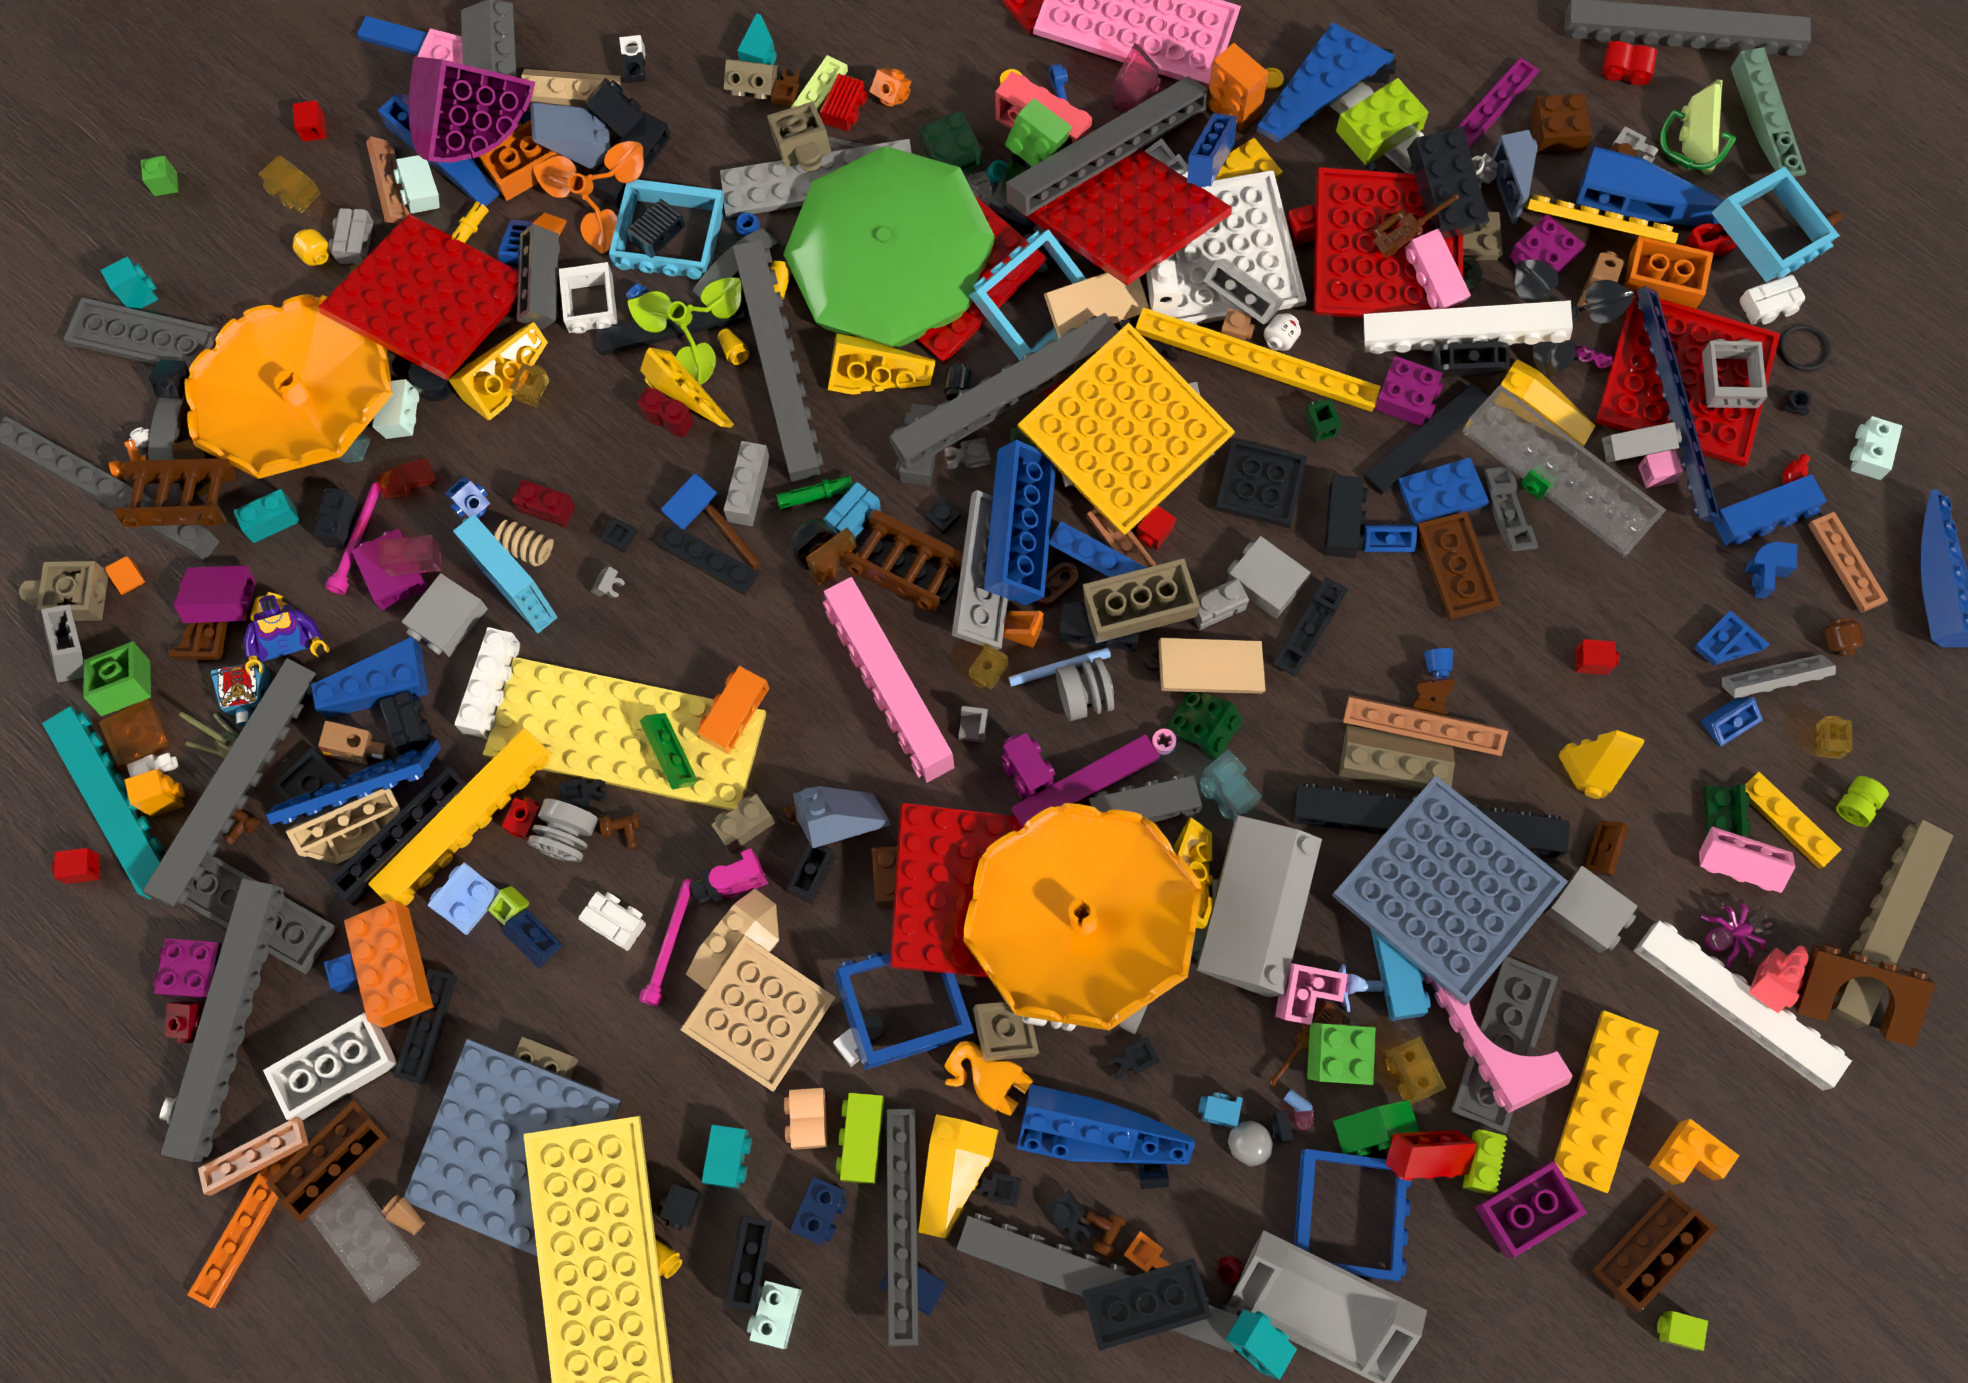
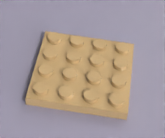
M743 936L680 1030L774 1092L830 1007L835 996L746 936Z

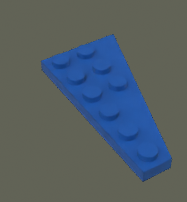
M1332 22L1257 126V132L1278 143L1299 128L1300 124L1305 120L1319 114L1322 108L1327 105L1330 106L1357 87L1358 83L1366 77H1371L1377 73V70L1383 65L1387 66L1394 59V55Z
M437 739L429 742V746L425 750L418 753L415 749L409 750L399 756L394 763L392 759H387L348 775V779L341 782L338 786H335L334 782L326 784L323 788L314 792V796H311L310 793H305L275 805L266 816L270 824L277 822L287 824L297 819V816L306 813L307 816L320 812L324 806L331 804L332 807H337L346 803L348 798L357 796L358 799L364 798L372 794L374 789L382 787L383 790H387L398 785V781L404 779L414 781L424 775V771L430 767V763L441 750V746Z

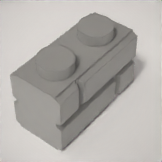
M340 208L338 217L333 219V230L335 233L334 239L329 241V251L338 263L359 265L368 256L374 222L368 211Z
M1238 578L1198 595L1200 608L1197 617L1193 619L1198 629L1201 630L1233 616V613L1237 614L1246 610L1249 599Z

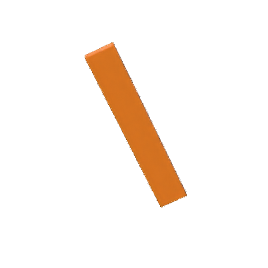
M300 1150L259 1171L189 1290L188 1296L210 1308L216 1307L279 1199L266 1183Z

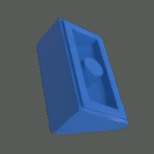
M695 473L662 507L661 511L681 529L685 530L718 493L703 477Z
M1364 524L1362 527L1364 552H1416L1417 526L1414 524Z
M1747 696L1735 698L1703 718L1701 722L1718 746H1723L1761 722L1763 718L1754 697Z

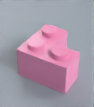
M1291 963L1284 995L1278 997L1275 1017L1312 1025L1316 997L1343 1002L1348 974Z

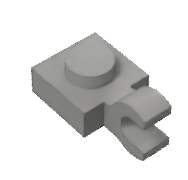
M1626 126L1614 141V143L1630 144L1633 149L1638 150V157L1651 163L1658 152L1656 147L1645 143L1647 137Z

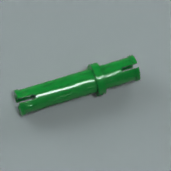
M848 475L829 481L824 479L821 483L777 493L776 495L782 510L818 499H832L834 495L847 492L853 484L851 476Z

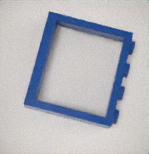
M881 952L868 955L865 961L858 963L855 960L843 962L834 974L864 1070L968 1039L974 1033L955 975L941 973L958 1026L873 1051L849 976L890 965V953L882 955Z
M1311 1149L1302 1150L1293 1245L1307 1252L1309 1251L1316 1160L1391 1170L1385 1165L1386 1159ZM1396 1176L1390 1271L1337 1263L1331 1264L1358 1277L1393 1282L1401 1281V1276H1405L1406 1259L1402 1258L1403 1246H1407L1408 1229L1404 1228L1405 1217L1409 1216L1410 1200L1406 1199V1188H1410L1412 1180L1406 1181Z

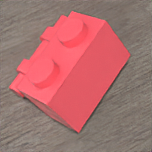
M1798 946L1788 956L1778 948H1775L1759 964L1749 993L1776 1013H1779L1785 1006L1788 1008L1792 1007L1799 998L1797 991L1804 983V980L1801 978L1804 974V966H1806L1809 959L1807 948Z

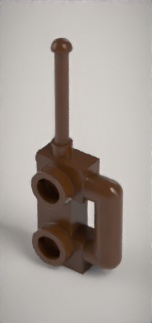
M1454 193L1452 197L1418 220L1415 219L1412 213L1407 215L1404 210L1397 211L1373 229V234L1376 237L1373 241L1385 258L1395 254L1399 248L1417 238L1424 231L1421 226L1427 220L1456 199L1458 200L1459 195ZM1399 222L1402 224L1394 231L1386 235L1385 232L1394 227L1396 224H1398Z
M1324 1001L1313 1014L1312 1023L1346 1025L1342 1021L1344 1015L1328 1001ZM1303 1024L1302 1030L1295 1034L1294 1040L1298 1043L1295 1046L1296 1049L1273 1078L1269 1079V1085H1276L1278 1079L1304 1049L1309 1052L1310 1024Z

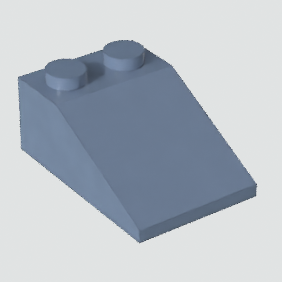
M532 103L530 105L534 142L594 171L604 162L606 153L611 149L608 124L592 110L542 103Z
M1529 130L1502 135L1492 156L1493 160L1498 163L1495 167L1497 169L1495 180L1512 225L1517 223L1529 197L1537 153V142L1535 139H1532Z
M822 786L806 788L800 792L793 793L798 821L812 848L890 826V821L874 793Z

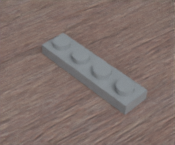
M1820 654L1722 677V687L1734 698H1744L1750 694L1770 692L1776 688L1796 686L1802 682L1821 680L1824 677L1836 675V665Z

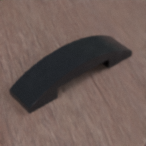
M1325 577L1305 613L1274 660V666L1294 677L1297 676L1349 589Z

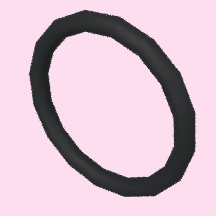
M1799 324L1791 326L1783 332L1779 340V351L1782 358L1790 366L1798 370L1812 371L1821 368L1827 363L1831 355V345L1827 336L1821 330L1811 325ZM1800 329L1809 330L1817 334L1825 345L1823 359L1818 364L1811 366L1800 365L1794 362L1784 349L1786 337L1791 332Z

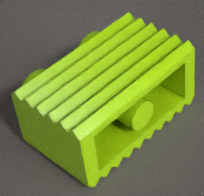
M1479 1129L1472 1133L1471 1140L1476 1142L1477 1146L1469 1174L1464 1176L1462 1188L1488 1195L1498 1191L1496 1187L1499 1186L1497 1181L1500 1180L1498 1175L1501 1174L1500 1169L1502 1166L1500 1164L1503 1163L1501 1158L1504 1157L1503 1152L1506 1151L1504 1149V1146H1506L1504 1141L1507 1140V1137Z

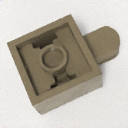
M813 101L767 116L773 140L785 167L799 164L803 171L808 172L821 167V157L831 153L825 126Z
M95 561L43 562L41 580L24 581L19 589V594L28 604L37 605L36 611L41 613V609L70 604L74 621H98L103 618L108 574Z

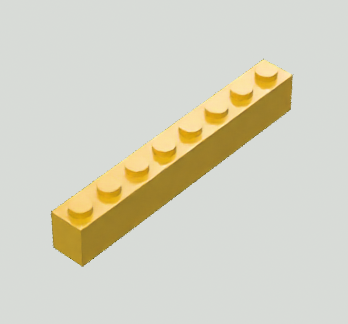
M523 728L368 885L386 903L395 900L407 906L414 899L413 894L420 887L427 886L433 880V874L440 867L444 868L453 859L452 855L459 848L467 846L473 839L472 835L479 828L482 829L487 826L492 820L491 816L498 809L506 807L511 801V796L517 790L527 786L531 780L530 777L549 763V757L553 753L530 731Z

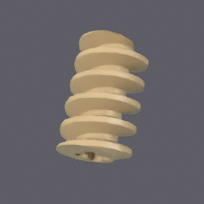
M504 520L498 527L494 537L514 557L530 562L535 567L542 565L551 554L554 540L549 538L545 541V535L540 534L536 537V531L530 530L527 533L528 529L526 526L523 525L519 528L518 522L514 521L509 525V521Z

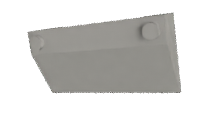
M1239 815L1236 816L1196 971L1268 998L1284 995L1322 841L1321 838L1298 829Z
M1264 1230L1254 1246L1227 1303V1306L1237 1309V1314L1239 1315L1243 1310L1252 1313L1260 1311L1266 1314L1272 1320L1271 1325L1285 1332L1289 1336V1340L1375 1383L1392 1382L1420 1340L1427 1310Z

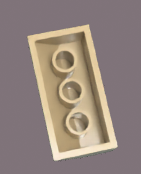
M524 69L522 79L535 82L533 95L526 112H530V105L532 103L590 109L585 105L586 99L605 78L610 82L614 80L620 85L621 76Z

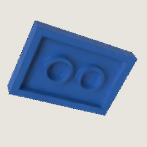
M1471 458L1402 477L1397 481L1415 526L1418 523L1486 507L1489 503Z

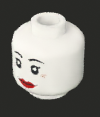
M1287 313L1275 315L1264 330V338L1267 345L1276 351L1289 350L1301 334L1299 321L1296 317Z

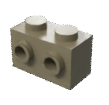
M727 59L724 89L731 90V95L745 96V92L754 93V98L768 99V95H772L778 65Z
M757 794L753 797L747 796L738 802V807L730 812H722L715 818V822L711 824L730 853L775 824L771 814Z
M524 1037L521 1038L514 1054L517 1058L571 1078L578 1059L571 1055Z

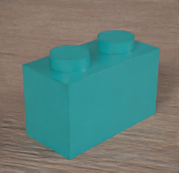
M128 256L101 270L110 289L127 308L140 310L159 300L154 292L157 289L154 281L150 276L146 275L139 263L134 264Z
M282 489L234 510L242 532L253 543L301 522L292 500Z
M717 1125L711 1126L702 1183L735 1189L740 1188V1183H745L747 1166L743 1165L745 1154L750 1153L752 1137H748L749 1132L747 1130Z
M1243 1310L1227 1336L1226 1341L1261 1374L1280 1380L1297 1349L1288 1341L1289 1336L1285 1332L1271 1325L1272 1320L1266 1314L1260 1311L1252 1313Z

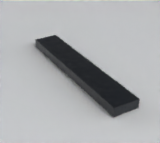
M742 303L735 315L725 319L715 317L712 311L707 313L692 311V321L687 325V329L690 334L746 321ZM703 304V305H698V306H694V307H703V308H706L707 306H706L705 304ZM667 319L666 328L657 333L644 330L636 321L596 330L602 356L686 336L681 327L677 326L671 319Z
M1472 383L1365 474L1364 479L1382 495L1399 478L1405 476L1486 407L1490 399Z

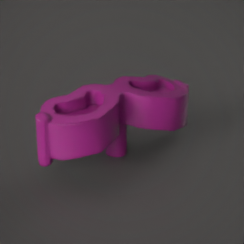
M1580 345L1576 348L1577 356L1582 362H1589L1594 359L1595 364L1600 369L1607 368L1613 363V357L1610 354L1606 355L1603 352L1594 351V349L1587 348L1585 345Z

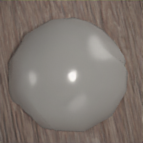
M1251 1120L1241 1122L1230 1131L1228 1139L1229 1149L1234 1158L1247 1166H1256L1265 1163L1271 1156L1273 1143L1269 1131L1260 1123Z

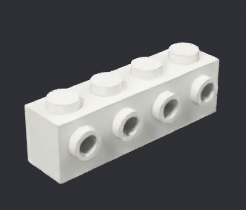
M487 627L454 724L463 734L488 740L490 731L495 725L497 708L503 701L505 683L511 677L513 658H516L519 653L520 642L511 632Z

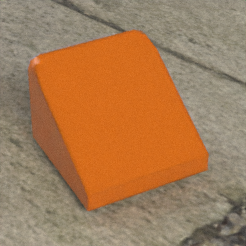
M544 212L532 224L559 233L560 236L567 221Z
M128 556L105 567L108 576L121 595L146 583L136 563Z

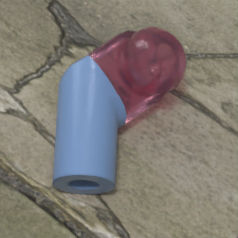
M1290 1089L1283 1100L1295 1109L1296 1127L1302 1131L1308 1130L1314 1122L1312 1104L1293 1089Z

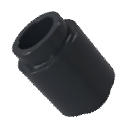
M955 363L947 368L944 393L949 401L957 398L963 390L970 389L972 372L965 364Z

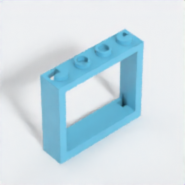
M1786 167L1733 194L1711 212L1766 283L1775 277L1782 279L1791 271L1794 272L1805 263L1811 262L1818 255L1824 254L1834 246L1831 242L1840 236ZM1771 190L1813 242L1782 260L1742 209V206Z
M638 179L634 182L626 183L609 252L613 266L621 270L635 269L644 273L657 272L668 276L680 275L695 280L702 278L713 262L725 209L722 190ZM659 199H662L669 205L712 210L701 262L660 256L650 258L645 254L625 252L629 236L627 230L632 223L637 201L656 203Z
M1049 230L1041 234L1039 231H1036L1027 239L1028 245L1023 249L1019 246L1008 255L1011 259L1006 264L1002 261L990 270L993 275L987 280L983 277L973 285L975 290L969 294V297L1020 361L1026 354L1030 352L1035 353L1042 349L1049 341L1058 340L1055 327L1029 348L986 292L1041 245L1045 247L1072 284L1086 280L1085 276Z
M475 514L470 518L462 520L463 523L453 532L481 571L538 634L557 619V615L534 580Z

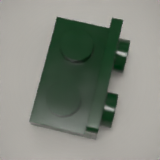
M1738 784L1735 787L1706 786L1704 788L1705 837H1707L1711 827L1743 837L1748 836L1751 830V821L1747 818L1750 797L1749 793L1746 792L1745 784Z

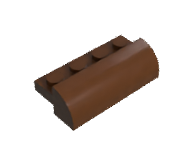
M353 1100L308 1143L309 1145L303 1147L266 1185L282 1201L281 1204L302 1224L390 1140V1136L357 1101Z
M1669 1189L1591 1273L1614 1293L1613 1297L1635 1313H1640L1718 1230V1227L1695 1207L1691 1209Z

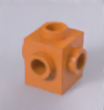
M879 69L875 75L870 93L881 98L880 101L885 105L901 104L907 100L910 94L909 86L911 80L904 77L905 74L900 70Z

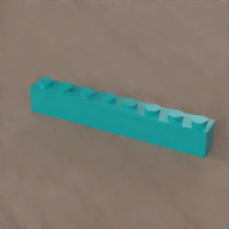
M70 706L42 724L137 893L150 900L152 898L146 896L143 890L164 857L162 854L164 847L156 837L151 835L149 830L152 829L149 821L139 814L138 808L130 804L128 793L125 789V779L122 775L115 772L113 768L116 765L115 761L107 752L103 751L101 746L104 745L101 737L91 730L89 726L92 724L91 719L84 711L79 712Z

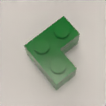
M1409 1100L1378 1106L1333 1121L1343 1154L1355 1152L1356 1156L1373 1153L1371 1147L1377 1145L1379 1150L1390 1148L1394 1133L1420 1132Z

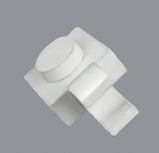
M166 753L158 758L151 754L127 764L131 778L154 769L164 773L176 769L179 765L175 756L171 757L170 753Z

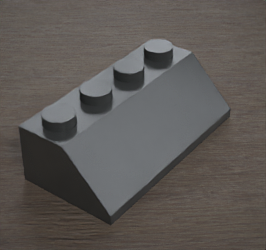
M485 0L462 9V64L516 77L513 3Z

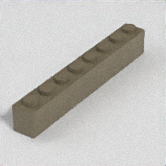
M1921 820L1914 825L1910 824L1905 829L1902 835V839H1904L1902 847H1899L1892 856L1891 861L1894 862L1892 869L1887 871L1882 878L1881 885H1883L1881 893L1877 894L1870 905V908L1873 909L1871 915L1861 924L1860 931L1862 934L1859 941H1855L1851 946L1849 954H1852V951H1856L1870 956L1869 960L1881 963L1883 959L1897 963L1954 835L1925 820ZM1857 977L1847 981L1837 991L1830 1015L1856 1029L1868 1026L1886 988V984L1871 977Z

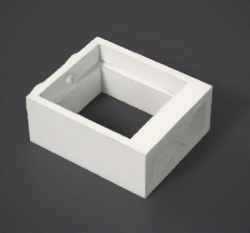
M608 262L559 269L563 318L569 333H584L587 330L604 329L618 325L613 275ZM605 284L608 312L574 316L571 289Z

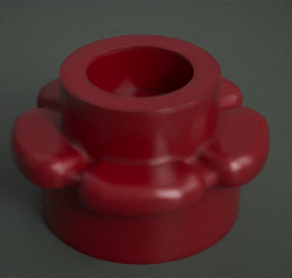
M1228 1255L1226 1258L1222 1257L1219 1260L1217 1273L1225 1283L1234 1284L1238 1282L1244 1266L1238 1258Z

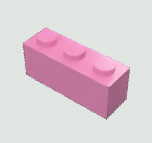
M1439 228L1413 239L1405 247L1406 258L1410 264H1413L1417 272V281L1424 287L1427 293L1428 304L1432 309H1450L1464 303L1471 296Z
M1711 827L1699 851L1700 867L1712 873L1719 872L1731 876L1739 882L1746 881L1758 885L1767 891L1774 890L1782 893L1795 869L1793 852L1715 827Z

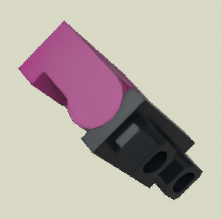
M751 848L741 852L743 860L728 866H716L711 871L709 868L702 870L703 878L689 883L695 899L699 900L701 905L711 901L721 905L726 903L725 898H734L768 884L760 860Z

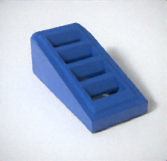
M510 220L498 251L500 262L519 266L520 245L512 244V242L520 243V237H514V234L520 235L523 230L515 229L516 227L527 229L533 222ZM510 249H516V250H518V251H517V252H514V251H510Z

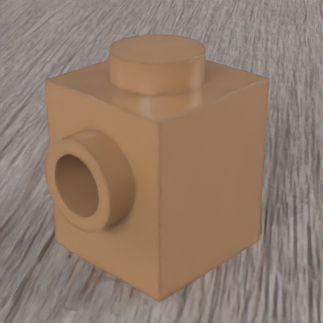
M1228 308L1221 333L1243 341L1246 338L1251 339L1255 326L1250 324L1252 316L1246 312Z

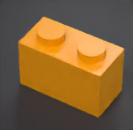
M157 769L125 779L130 804L153 818L184 807L182 798L185 797V792L182 785Z

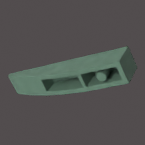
M1765 48L1741 51L1733 63L1731 71L1751 127L1762 150L1775 171L1786 167L1793 177L1805 175L1806 170Z

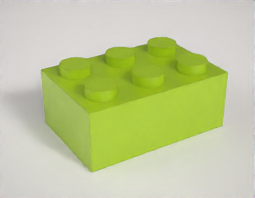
M1397 78L1340 114L1336 132L1361 161L1368 165L1369 162L1374 161L1424 128L1429 112L1402 81Z

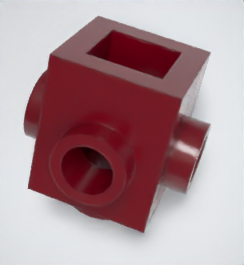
M185 1000L167 1003L165 1037L177 1038L178 1043L194 1042L206 1002Z

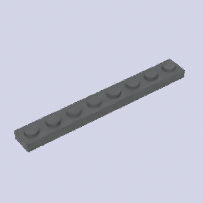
M887 1109L888 1347L918 1346L915 1109Z

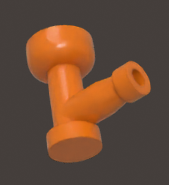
M134 439L124 442L131 461L148 460L147 455L140 456ZM118 460L109 462V468L112 476L118 480H123L126 476L123 470L125 463L122 464Z

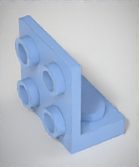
M464 862L461 866L455 867L451 871L446 884L432 894L428 906L464 934L468 935L488 911L487 909L500 890Z

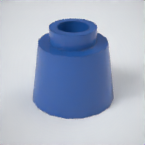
M1439 648L1423 652L1428 673L1433 674V678L1449 677V672L1453 671V649Z

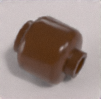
M1853 617L1831 620V625L1825 627L1827 648L1832 652H1839V656L1856 654L1855 649L1864 645L1861 623L1853 621Z

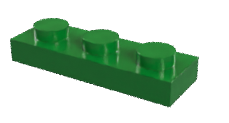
M666 713L645 715L640 720L641 726L671 789L693 786L698 782V779Z

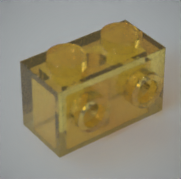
M280 154L259 173L264 181L262 186L272 196L277 194L280 197V201L287 208L291 209L293 207L300 213L321 194L311 178Z
M1421 1036L1385 1053L1387 1056L1385 1059L1386 1066L1392 1075L1396 1074L1400 1082L1398 1085L1399 1092L1405 1101H1410L1411 1105L1446 1089Z

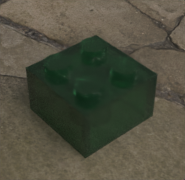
M962 111L918 127L919 145L926 158L960 167L962 172L982 165L981 147Z

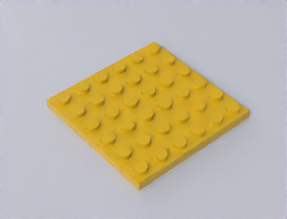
M1130 323L1123 327L1017 426L1123 537L1235 433L1221 416Z

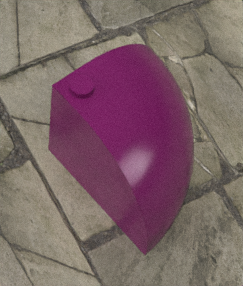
M414 56L409 92V124L412 141L417 153L427 161L459 162L479 157L491 151L506 140L517 128L518 121L529 107L535 82L443 59Z

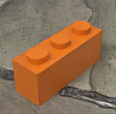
M741 666L735 672L732 671L725 682L726 687L722 694L716 695L711 705L712 710L708 716H704L698 725L699 731L697 733L701 740L728 755L769 690L765 679Z

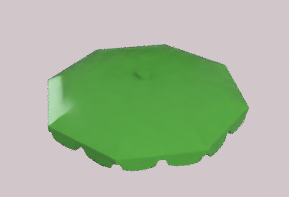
M884 146L812 181L784 251V256L816 324L838 334L854 335L888 347H900L922 337L930 328L937 329L957 320L970 308L973 300L969 297V294L975 290L973 285L979 281L980 274L988 263L995 236L960 167Z

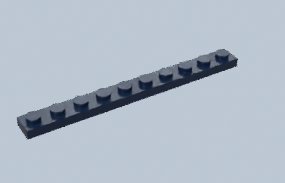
M1644 286L1637 290L1639 298L1637 305L1643 313L1645 319L1643 327L1650 337L1651 344H1649V348L1657 362L1655 370L1663 384L1662 395L1665 401L1668 402L1670 409L1668 412L1669 420L1671 423L1675 422V427H1679L1682 441L1678 443L1683 456L1681 457V464L1688 474L1687 486L1693 494L1696 503L1694 504V511L1700 519L1714 523L1721 520L1658 292Z

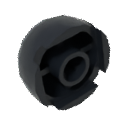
M811 519L803 522L794 530L790 539V549L800 568L813 571L811 567L820 565V569L825 568L839 557L842 551L840 545L843 543V539L831 523L821 519Z

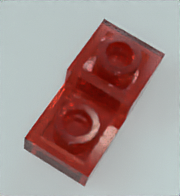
M427 458L386 471L377 476V482L383 498L388 499L409 495L410 488L435 484V476Z

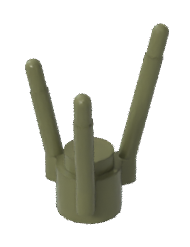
M180 712L179 714L180 717L216 739L215 746H217V749L186 741L185 745L218 755L225 759L240 735L218 713H214L213 717L228 733L222 732L218 734L186 713Z

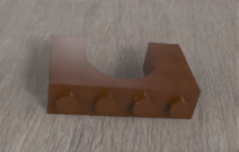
M1823 943V946L1813 944L1802 978L1804 983L1798 990L1799 998L1793 1005L1797 1013L1827 1022L1836 993L1844 983L1857 977L1875 978L1886 984L1889 992V1003L1879 1032L1886 1040L1915 1047L1936 986L1935 982L1928 977L1929 973L1916 968H1911L1910 971L1899 968L1898 964L1882 959L1881 963L1869 960L1870 956L1856 951H1852V954L1840 952L1841 948L1832 944Z

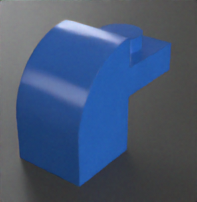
M1772 542L1763 546L1749 560L1745 572L1754 573L1752 587L1755 588V598L1766 599L1775 590V576L1787 578L1797 569V544Z

